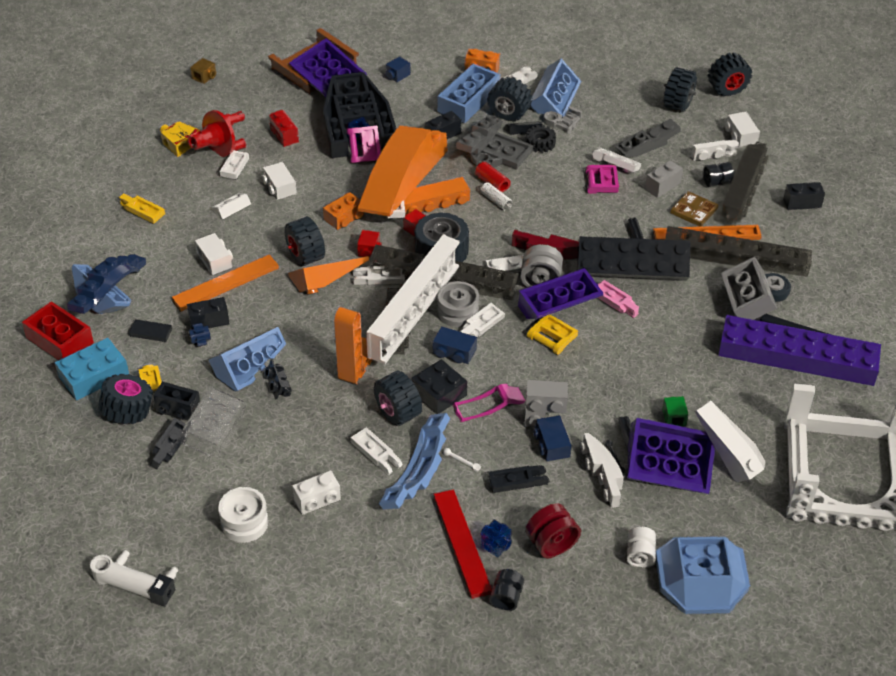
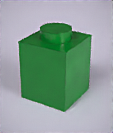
M684 396L665 397L662 411L666 424L681 427L687 426L689 413Z

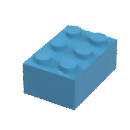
M109 338L55 362L58 377L76 401L100 390L106 378L112 377L115 374H129L126 359Z

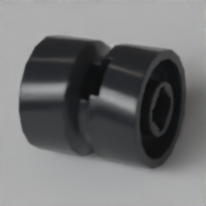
M730 162L704 166L703 179L707 187L718 186V183L721 185L733 183L734 172Z
M499 570L489 597L491 605L498 609L514 611L518 606L520 593L524 586V577L515 570Z

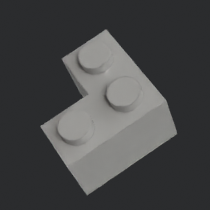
M527 380L525 426L536 427V420L546 418V412L566 413L568 382Z

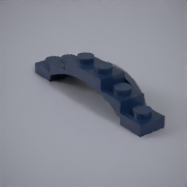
M136 254L106 258L88 272V280L78 287V295L67 303L68 310L85 314L91 308H95L121 279L132 272L138 273L146 265V258Z

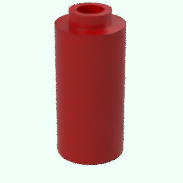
M482 162L476 166L475 175L483 182L490 183L500 192L509 189L510 179L490 164Z

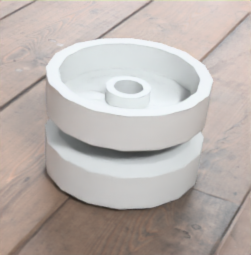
M250 487L235 488L223 495L219 502L218 510L224 535L238 543H248L261 537L268 528V515L264 496L258 490Z

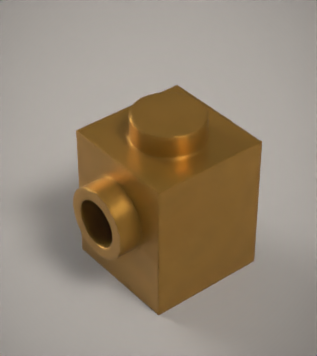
M201 58L190 67L192 79L202 84H205L210 79H214L216 76L215 63L205 58Z

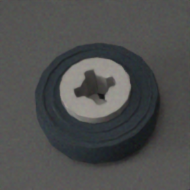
M765 274L774 301L780 302L787 299L791 291L789 280L780 274Z

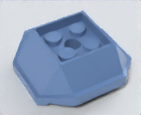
M674 537L656 550L655 558L660 592L669 601L678 606V609L684 614L730 613L749 591L750 582L744 551L726 537Z

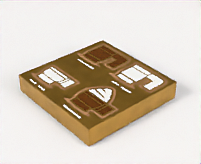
M688 191L671 209L670 214L702 227L718 209L719 204Z

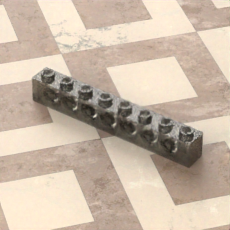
M667 226L665 240L691 241L690 258L736 266L755 257L764 271L808 277L811 268L812 250Z
M375 245L370 257L371 273L382 274V271L385 270L389 272V276H401L400 269H395L398 267L402 269L404 279L408 280L427 255ZM455 261L459 268L447 284L455 281L467 282L478 290L479 295L513 300L519 273ZM374 266H384V269H374Z

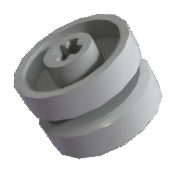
M535 245L527 249L523 255L521 268L523 284L529 288L561 277L563 264L561 253L549 245Z
M455 281L444 285L439 290L438 316L444 324L457 328L463 327L469 318L479 312V293L473 285L467 282Z

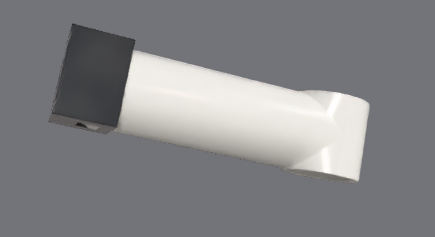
M124 550L115 562H112V559L107 555H98L91 560L90 568L96 583L109 584L149 598L151 603L165 607L176 590L174 578L178 572L176 567H172L166 576L159 574L158 577L140 572L123 566L129 556V551Z

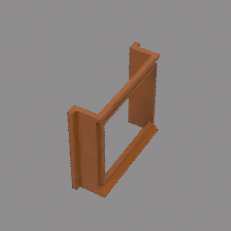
M322 28L316 30L315 43L284 60L274 54L269 55L268 59L271 60L272 70L275 69L310 94L317 89L289 65V62L326 38L354 63H356V57L359 56V53Z

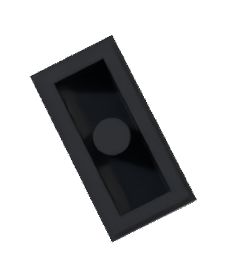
M540 121L507 123L510 135L526 134L532 126L536 128V125H539V127L543 125Z

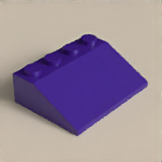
M327 38L289 62V65L325 97L327 96L331 76L364 72L367 75L363 69Z
M636 418L631 423L628 442L627 479L709 494L715 446L706 431Z

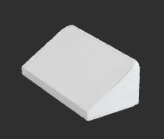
M237 193L210 209L224 219L247 207L251 202L247 194Z

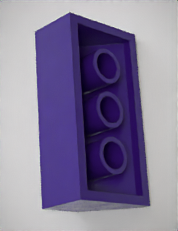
M584 268L520 290L518 307L527 319H538L603 296V291Z

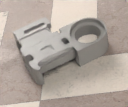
M569 106L568 112L563 118L561 114L549 111L544 114V123L553 128L557 127L567 131V134L572 132V129L576 128V123L582 118V111Z

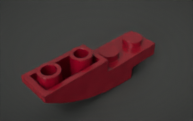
M514 230L512 233L513 247L527 250L535 245H549L561 253L563 260L578 258V241L553 234L548 239Z

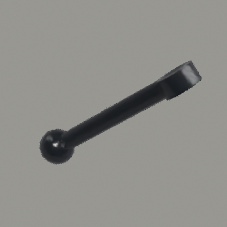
M607 440L605 446L609 448L611 455L616 460L622 474H624L625 468L621 467L612 447L613 442Z

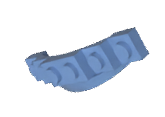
M447 413L430 415L426 424L421 428L415 451L405 472L392 487L385 490V494L379 503L383 510L400 508L404 499H413L417 490L426 489L442 460L438 453L446 440L443 431L450 420Z

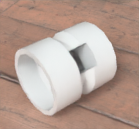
M636 527L629 531L627 561L630 565L648 568L655 563L656 533L652 529Z

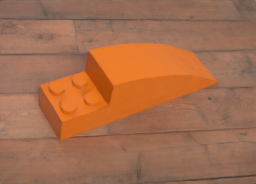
M399 125L382 150L370 174L358 205V211L390 217L393 211L401 205V202L409 196L448 151L446 133L438 130L431 131L429 129Z

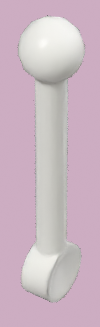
M449 448L443 450L445 456H451L472 467L474 471L481 469L480 464H473L452 453Z

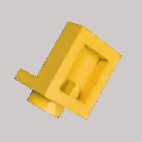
M145 365L142 369H138L140 379L147 381L153 392L156 391L162 383L158 366Z

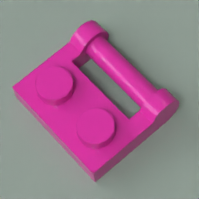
M377 126L346 129L350 140L351 163L378 160L381 153ZM355 133H360L363 157H358Z
M588 165L585 168L588 175V194H596L597 192L618 193L619 184L616 165ZM595 173H599L600 184H595Z

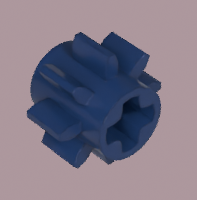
M202 323L192 325L193 329L189 330L191 343H197L198 347L207 345L206 341L211 340L208 326L203 327Z

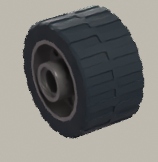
M438 212L425 216L418 221L414 230L415 256H417L418 261H423L443 234L459 241V245L455 249V263L461 265L466 260L469 252V228L462 218L451 213Z

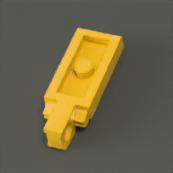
M124 193L119 197L120 205L124 206V209L153 224L165 215L164 208L142 197L136 196L132 198Z

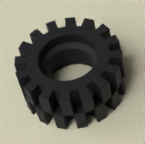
M536 125V128L532 126L526 132V143L533 145L534 152L536 153L537 151H540V153H543V151L548 152V149L551 151L556 145V132H554L553 128L550 129L549 126L545 128V125H542V127Z

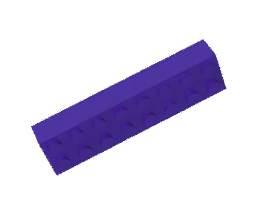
M726 315L718 356L874 386L879 373L881 344Z

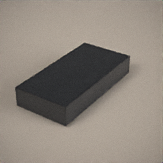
M135 319L129 335L130 337L167 342L172 331V325Z

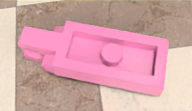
M606 280L598 284L603 291V296L597 298L617 311L625 312L632 318L639 314V306L634 304L635 302L632 301L631 296Z

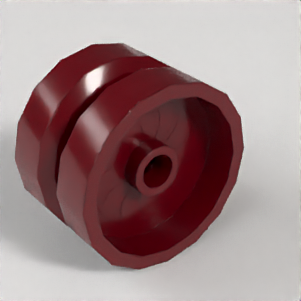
M555 503L537 511L525 526V533L532 543L535 544L544 558L551 559L570 550L577 543L581 536V528L571 518V515L562 504Z

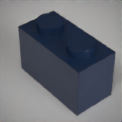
M442 326L433 340V354L440 358L452 359L457 363L469 364L477 350L476 336Z
M561 416L537 419L536 428H533L535 440L540 442V454L545 456L547 462L570 458L572 445Z

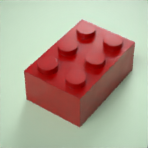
M52 301L22 322L26 338L58 361L94 343L90 326Z

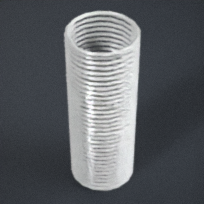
M485 183L486 185L481 187L480 192L501 209H503L505 204L511 208L512 200L493 185Z

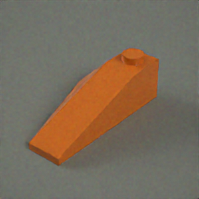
M369 257L302 268L289 272L288 275L299 292L307 291V294L317 293L319 288L329 285L367 262Z

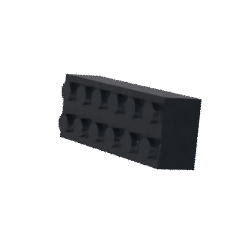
M579 236L577 271L585 268L592 277L688 280L690 277L691 241Z

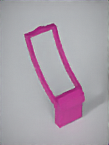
M500 384L480 396L455 402L453 407L460 422L492 414L508 405V403L524 404L525 399L519 387ZM498 391L503 403L484 413L466 418L462 417L458 405L483 399Z

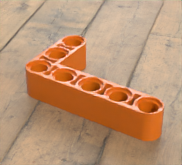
M339 307L334 318L338 379L358 385V379L362 378L366 372L365 368L367 365H370L373 359L368 358L367 338L361 336L360 313Z

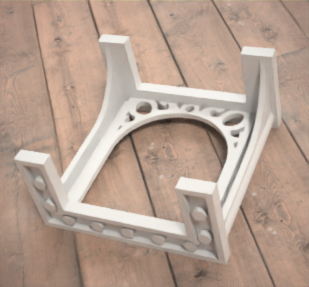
M794 384L784 420V429H788L790 500L786 511L787 518L795 521L809 520L818 524L827 522L836 523L838 526L854 525L863 529L873 527L879 528L882 531L896 530V403L890 421L814 414L809 412L815 394V386ZM807 431L888 439L891 487L886 495L869 504L854 505L834 500L818 489L819 475L809 474ZM814 498L822 499L823 503L814 502ZM880 506H888L892 511L882 510Z

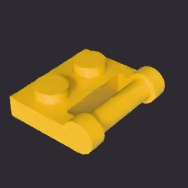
M550 314L539 320L527 333L529 339L537 340L552 349L553 353L557 355L578 336L577 329ZM541 331V332H543L544 334L550 336L551 338H553V339H555L556 341H558V343H555V342H553L552 340L546 338L545 336L541 335L539 332Z

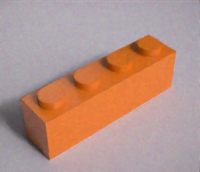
M463 177L416 187L404 200L405 216L415 209L420 212H431L441 207L448 208L450 205L458 203L465 204L467 201H470V188Z

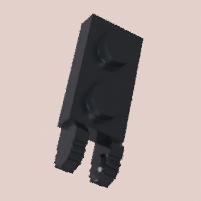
M542 465L489 472L493 493L548 485L550 482L549 478L545 476L546 469Z

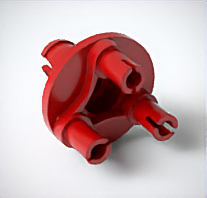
M218 110L207 112L202 120V130L188 136L189 146L195 150L208 146L221 157L229 156L234 150L238 151L246 148V142L243 138L235 140L232 127L233 124L245 120L244 113L238 111L233 114H223Z

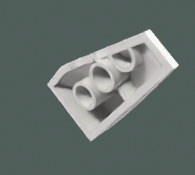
M708 401L694 411L736 482L750 480L764 470L766 461L756 444L712 401Z

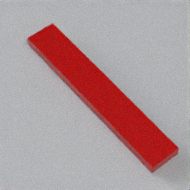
M454 489L435 493V503L471 599L490 595L492 591L491 584Z

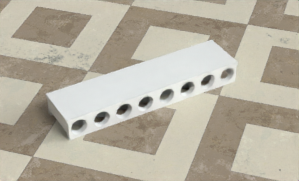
M443 234L367 330V354L369 359L386 364L438 296L439 290L447 284L457 271L459 265L455 263V249L459 245L458 240ZM382 350L387 352V354L383 357Z

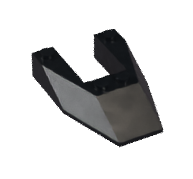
M364 72L331 76L323 114L332 158L349 156L345 123L373 120L374 125L378 128L381 150H383L397 129L389 101Z

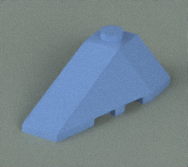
M276 327L209 359V362L216 377L234 391H238L255 381L254 375L257 371H263L266 368L264 363L268 359H274L286 345V342L279 327Z

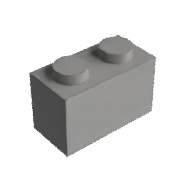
M671 160L647 174L645 190L657 198L681 183L683 168Z

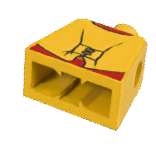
M176 122L170 127L165 124L160 128L163 145L177 157L191 149L188 144V136L200 131L182 122Z

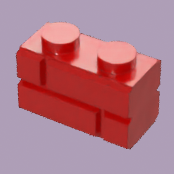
M279 110L270 113V129L283 147L298 143V128L286 112Z

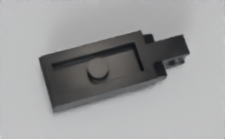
M174 418L154 446L152 454L155 457L150 466L158 469L163 461L168 463L182 445L192 427Z

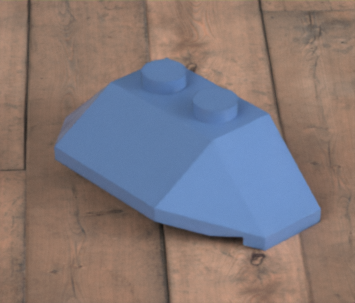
M72 265L77 295L78 287L88 280V272L92 270V267L89 265ZM115 285L92 310L98 314L115 312L128 307L131 299Z

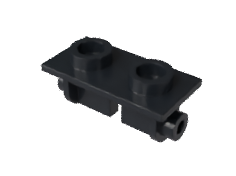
M271 359L264 372L265 378L268 379L270 384V392H273L275 400L278 399L279 395L288 397L291 395L292 389L288 380H286L287 376L284 367L280 364H274L273 359Z

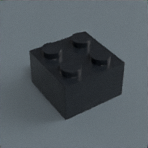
M442 359L411 378L419 392L421 401L436 414H440L455 402L467 396L468 381Z

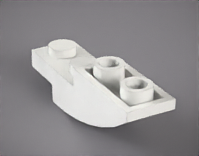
M584 433L580 448L581 453L586 454L587 457L585 458L586 469L591 470L592 476H598L600 485H604V499L609 501L611 508L619 507L621 498L619 490L622 489L624 479L622 472L606 447L589 433Z

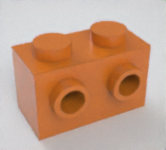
M469 49L465 57V71L472 64H476L497 73L499 70L500 53Z
M351 192L345 194L323 207L324 220L337 230L348 226L350 222L360 219L364 215V212L358 211L360 199Z

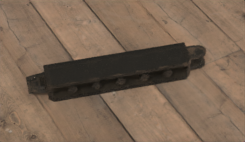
M757 141L755 144L746 146L723 202L721 215L723 218H726L725 226L736 225L737 221L741 222L742 218L747 216L753 196H755L757 186L760 183V175H763L765 165L768 163L769 155H766L768 149L766 148V143Z

